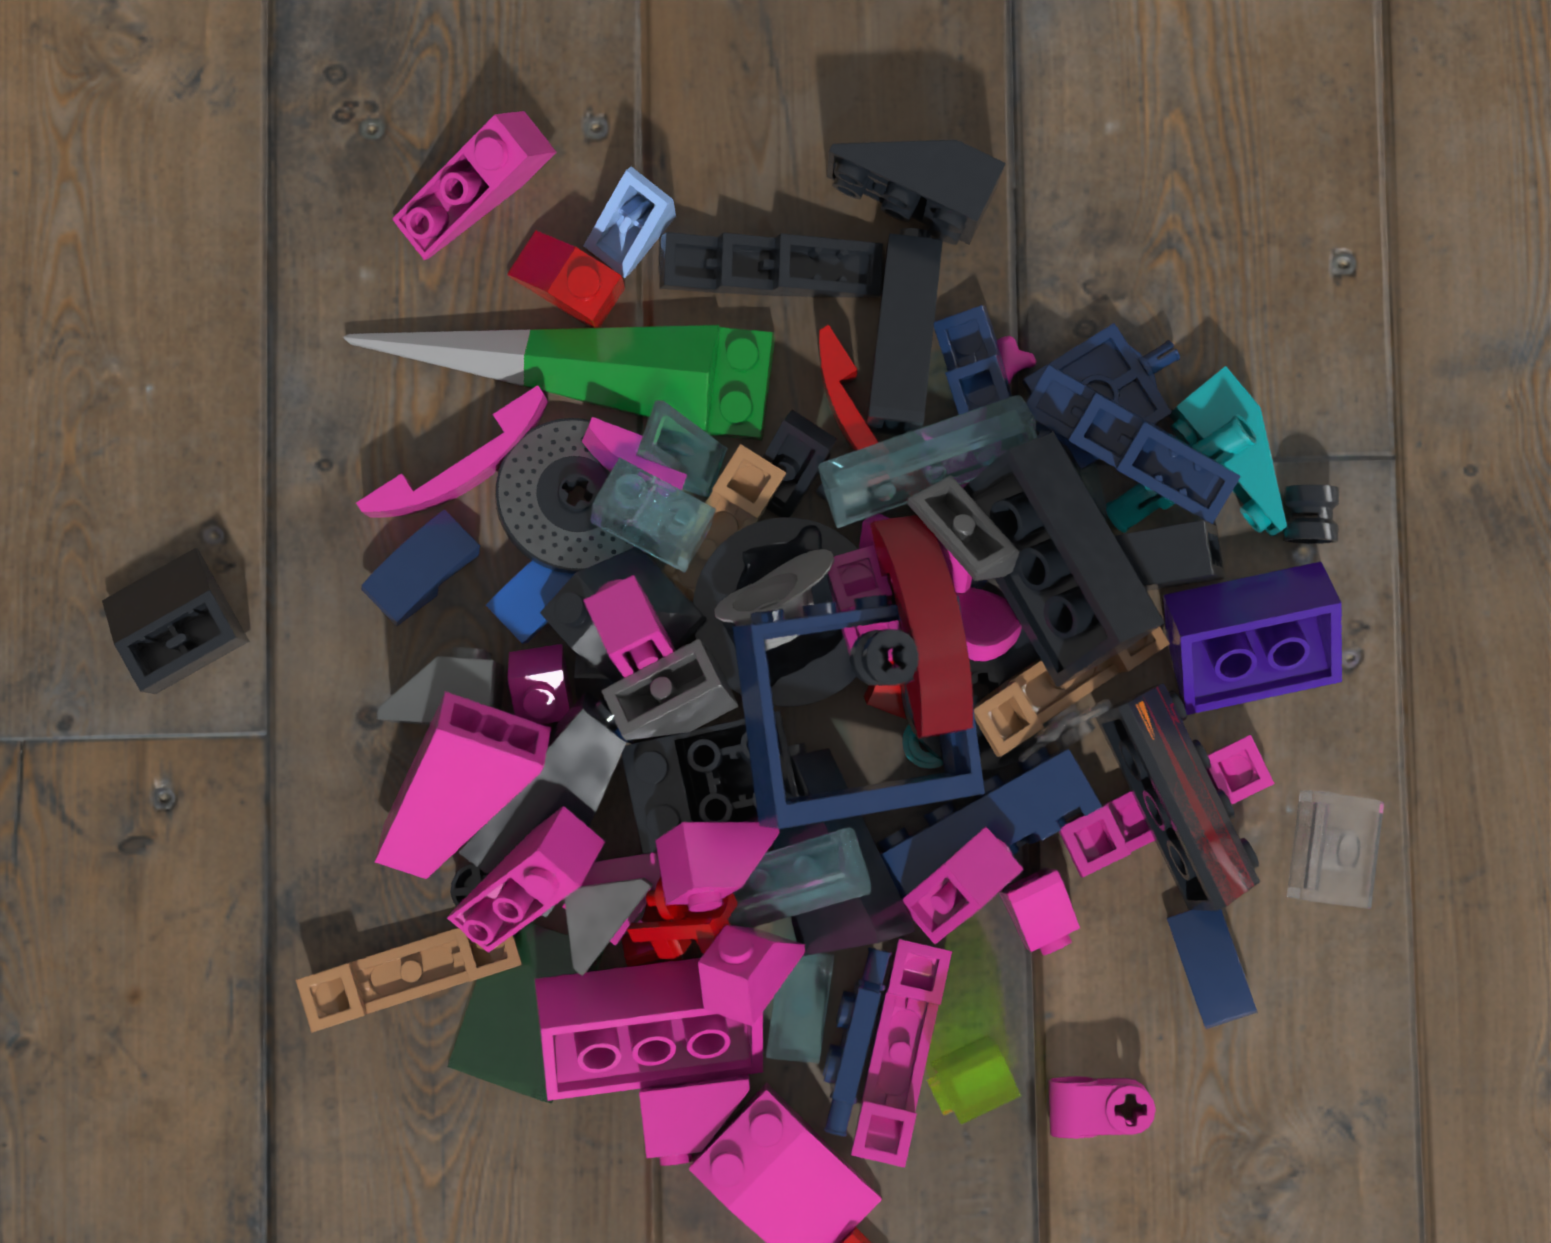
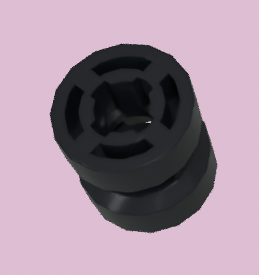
M1313 484L1286 486L1284 489V504L1290 509L1289 520L1286 522L1287 527L1284 528L1283 541L1299 544L1338 542L1339 525L1333 520V509L1339 505V488L1330 485Z

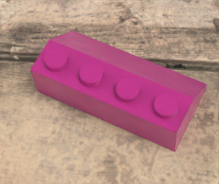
M701 958L612 968L609 970L586 972L583 975L580 973L563 974L535 979L547 1100L762 1073L763 1012L755 1024L750 1026L705 1010L698 961Z

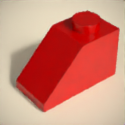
M535 230L507 274L511 279L589 328L601 327L625 290L622 275L579 248Z

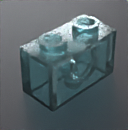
M619 457L593 502L590 522L686 573L711 528L716 509Z

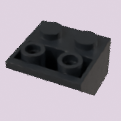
M194 548L102 600L113 643L140 692L157 694L249 642L248 637L198 548Z

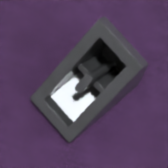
M646 878L580 886L564 898L574 970L581 975L587 972L653 886L651 882Z

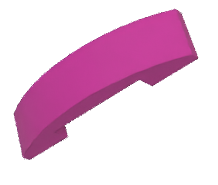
M537 385L493 414L504 433L416 490L409 479L401 473L356 502L361 512L370 518H385L425 511L463 495L500 469L505 455L528 431L537 426L547 407L548 400Z
M1251 735L1207 754L1211 768L1206 771L1215 789H1222L1231 804L1275 784ZM1131 791L1106 802L1100 809L1087 816L1083 814L1071 820L1059 831L1081 878L1155 841Z
M902 939L898 940L865 1080L851 1151L853 1156L904 1168L906 1166L917 1115L915 1113L952 951Z

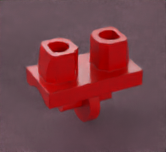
M660 877L656 884V889L649 890L646 894L647 903L642 919L637 923H631L627 931L632 942L650 941L659 959H674L684 954L691 944L690 939H696L704 955L725 925L731 926L728 918L737 907L738 902L734 893H731L722 899V906L708 911H690L688 904L666 905L662 878Z

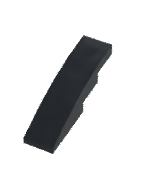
M665 232L661 236L659 289L764 296L878 298L881 296L883 243L782 233L774 238L722 233L720 236L714 237Z

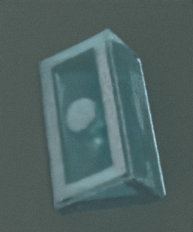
M820 953L801 957L774 995L766 1058L819 1063L834 962L833 954Z

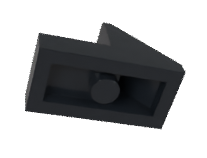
M793 409L783 420L762 457L786 472L784 479L766 507L779 517L792 516L829 460L830 451L837 441L836 437Z

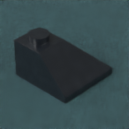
M638 546L576 572L540 612L571 649L613 683L624 679V676L608 655L584 602L585 599L595 595L604 584L613 580H624L634 575L651 602L676 651L707 619L651 557Z

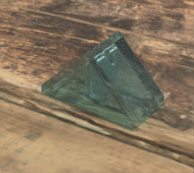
M655 400L636 456L687 474L682 489L709 497L716 483L727 448L665 401Z

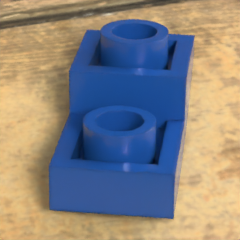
M531 561L486 606L522 644L528 643L548 623L540 612L574 574L557 572Z

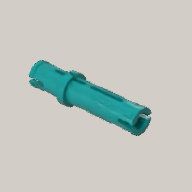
M1236 414L1230 421L1198 443L1192 445V447L1223 465L1248 447L1254 446L1257 443V438L1244 418ZM1138 483L1115 500L1108 502L1105 510L1115 527L1121 532L1126 533L1130 530L1129 528L1157 509L1167 510L1175 503Z

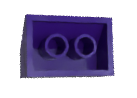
M1321 561L1163 595L1166 637L1170 643L1168 646L1180 699L1187 715L1342 682V602Z

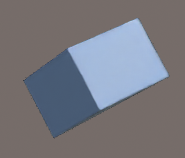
M629 167L623 174L583 246L625 279L676 218L673 199L633 167Z

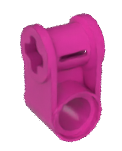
M1067 1076L1048 1080L1050 1135L1052 1137L1077 1139L1098 1135H1134L1145 1131L1154 1120L1156 1111L1154 1100L1144 1085L1135 1079ZM1126 1094H1132L1137 1103L1142 1104L1141 1107L1133 1108L1132 1117L1124 1118L1120 1109L1115 1108V1105L1124 1103Z

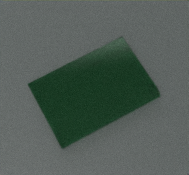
M530 922L513 935L522 965L477 979L447 1067L534 1099L552 1103L553 1100H547L535 979L563 974H578V972L573 969L569 936ZM604 950L587 972L597 971Z

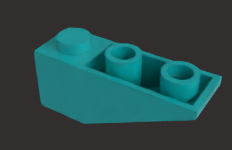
M1225 366L1172 410L1170 418L1174 423L1170 427L1176 438L1192 446L1230 421L1236 414L1244 418L1253 430L1257 443L1252 447H1248L1223 465L1241 476L1233 489V493L1243 503V506L1239 508L1242 516L1257 532L1261 533L1265 530L1271 537L1286 528L1287 524L1261 407Z

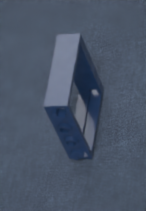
M887 594L854 598L855 609L838 612L836 601L802 606L803 617L785 619L784 609L750 613L751 624L733 626L759 826L781 829L985 794L973 708V728L940 735L944 773L785 799L764 640L898 621L900 617L897 603L888 604ZM957 596V600H958V604H959V608H960L959 596Z

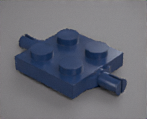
M1113 323L1049 363L1154 425L1172 414V411L1157 389L1154 375L1173 362L1180 360L1177 349L1158 360V358L1173 349L1174 345L1170 340L1165 341L1164 344L1142 356L1128 345L1116 324ZM1047 365L1024 378L1022 383L1029 394L1032 393ZM1038 421L1014 435L1019 445L1035 434L1037 436L1029 441L1054 432L1079 472L1100 460V458L1068 441V438Z
M871 947L868 948L869 952L862 979L855 982L853 993L844 990L842 992L836 1022L837 1027L844 1030L840 1046L830 1043L822 1074L824 1076L823 1081L830 1083V1098H832L824 1131L839 1136L847 1135L846 1131L853 1104L857 1103L856 1093L881 996L880 991L885 989L883 982L889 956H891L890 952Z

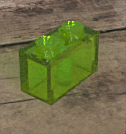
M989 1035L930 1062L936 1075L926 1080L943 1115L946 1116L954 1112L960 1125L1021 1096L998 1045Z

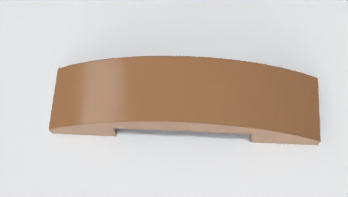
M742 444L739 445L712 488L711 495L663 569L665 574L692 603L698 578L710 556L735 532L759 521L786 475V472Z
M1159 626L1134 645L1059 687H1056L1039 658L979 701L973 707L975 720L996 756L1001 757L1044 728L1042 724L1117 674L1129 672L1170 643Z
M455 928L297 979L296 983L311 1032L313 1033L375 1011L520 966L522 962L513 935L488 953L480 945L471 941L462 930Z

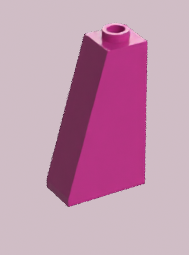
M445 692L385 820L375 863L427 879L541 773L545 765L551 728Z

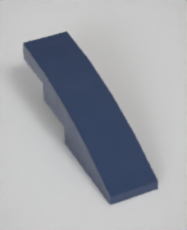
M1050 364L1045 368L1021 410L1023 414L1116 467V470L1211 524L1214 523L1241 477L1204 453Z

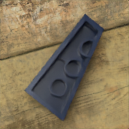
M1044 746L1019 760L1017 763L1022 771L1003 781L999 773L984 780L985 794L974 795V799L958 808L950 800L924 815L928 825L909 835L906 828L903 827L877 842L881 850L880 855L901 899L907 896L985 827L997 839L1003 841L1010 849L1012 856L1020 851L1019 847L1026 843L1031 845L1060 831L1067 824L1066 820L1078 813L1083 812L1084 816H1087L1100 809L1102 805L1071 751L1064 749L1049 754Z

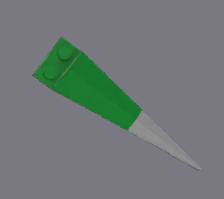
M719 325L365 333L348 334L343 337L351 345L528 388H534L538 385L543 392L711 436L763 441L775 343L773 332L725 328Z

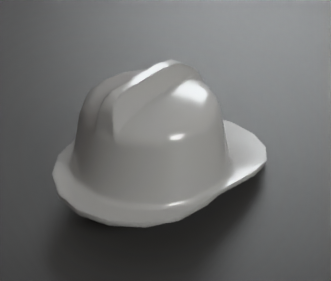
M825 549L813 550L789 560L757 582L731 593L720 601L714 609L716 618L723 622H734L736 626L751 624L750 613L784 609L785 619L803 617L802 606L814 604L812 587L829 572L833 565L834 557L832 552ZM799 635L764 640L765 651L787 643Z

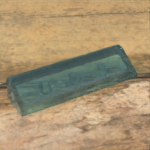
M1013 396L819 464V473L836 527L839 528L905 505L908 498L950 475L959 485L970 482L1008 449L1037 439L1035 417L1021 396Z
M846 828L765 853L744 885L733 892L738 905L728 920L731 926L753 928L871 893L869 875L854 830ZM690 939L692 942L697 943L696 939Z

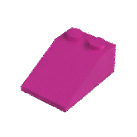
M768 1083L714 1135L703 1151L698 1152L689 1164V1170L735 1216L766 1243H840L882 1200L853 1168Z

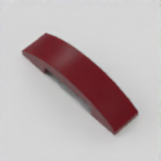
M918 515L873 521L870 523L881 576L891 577L902 630L916 643L919 653L918 667L913 675L914 680L906 684L918 738L969 730L973 728V694L969 655L956 592L938 540Z

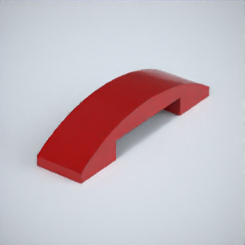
M829 324L820 329L819 361L824 390L838 427L853 452L868 471L886 489L907 503L908 498L930 487L931 484L916 460L898 472L896 471L843 388L844 385L856 378V366Z

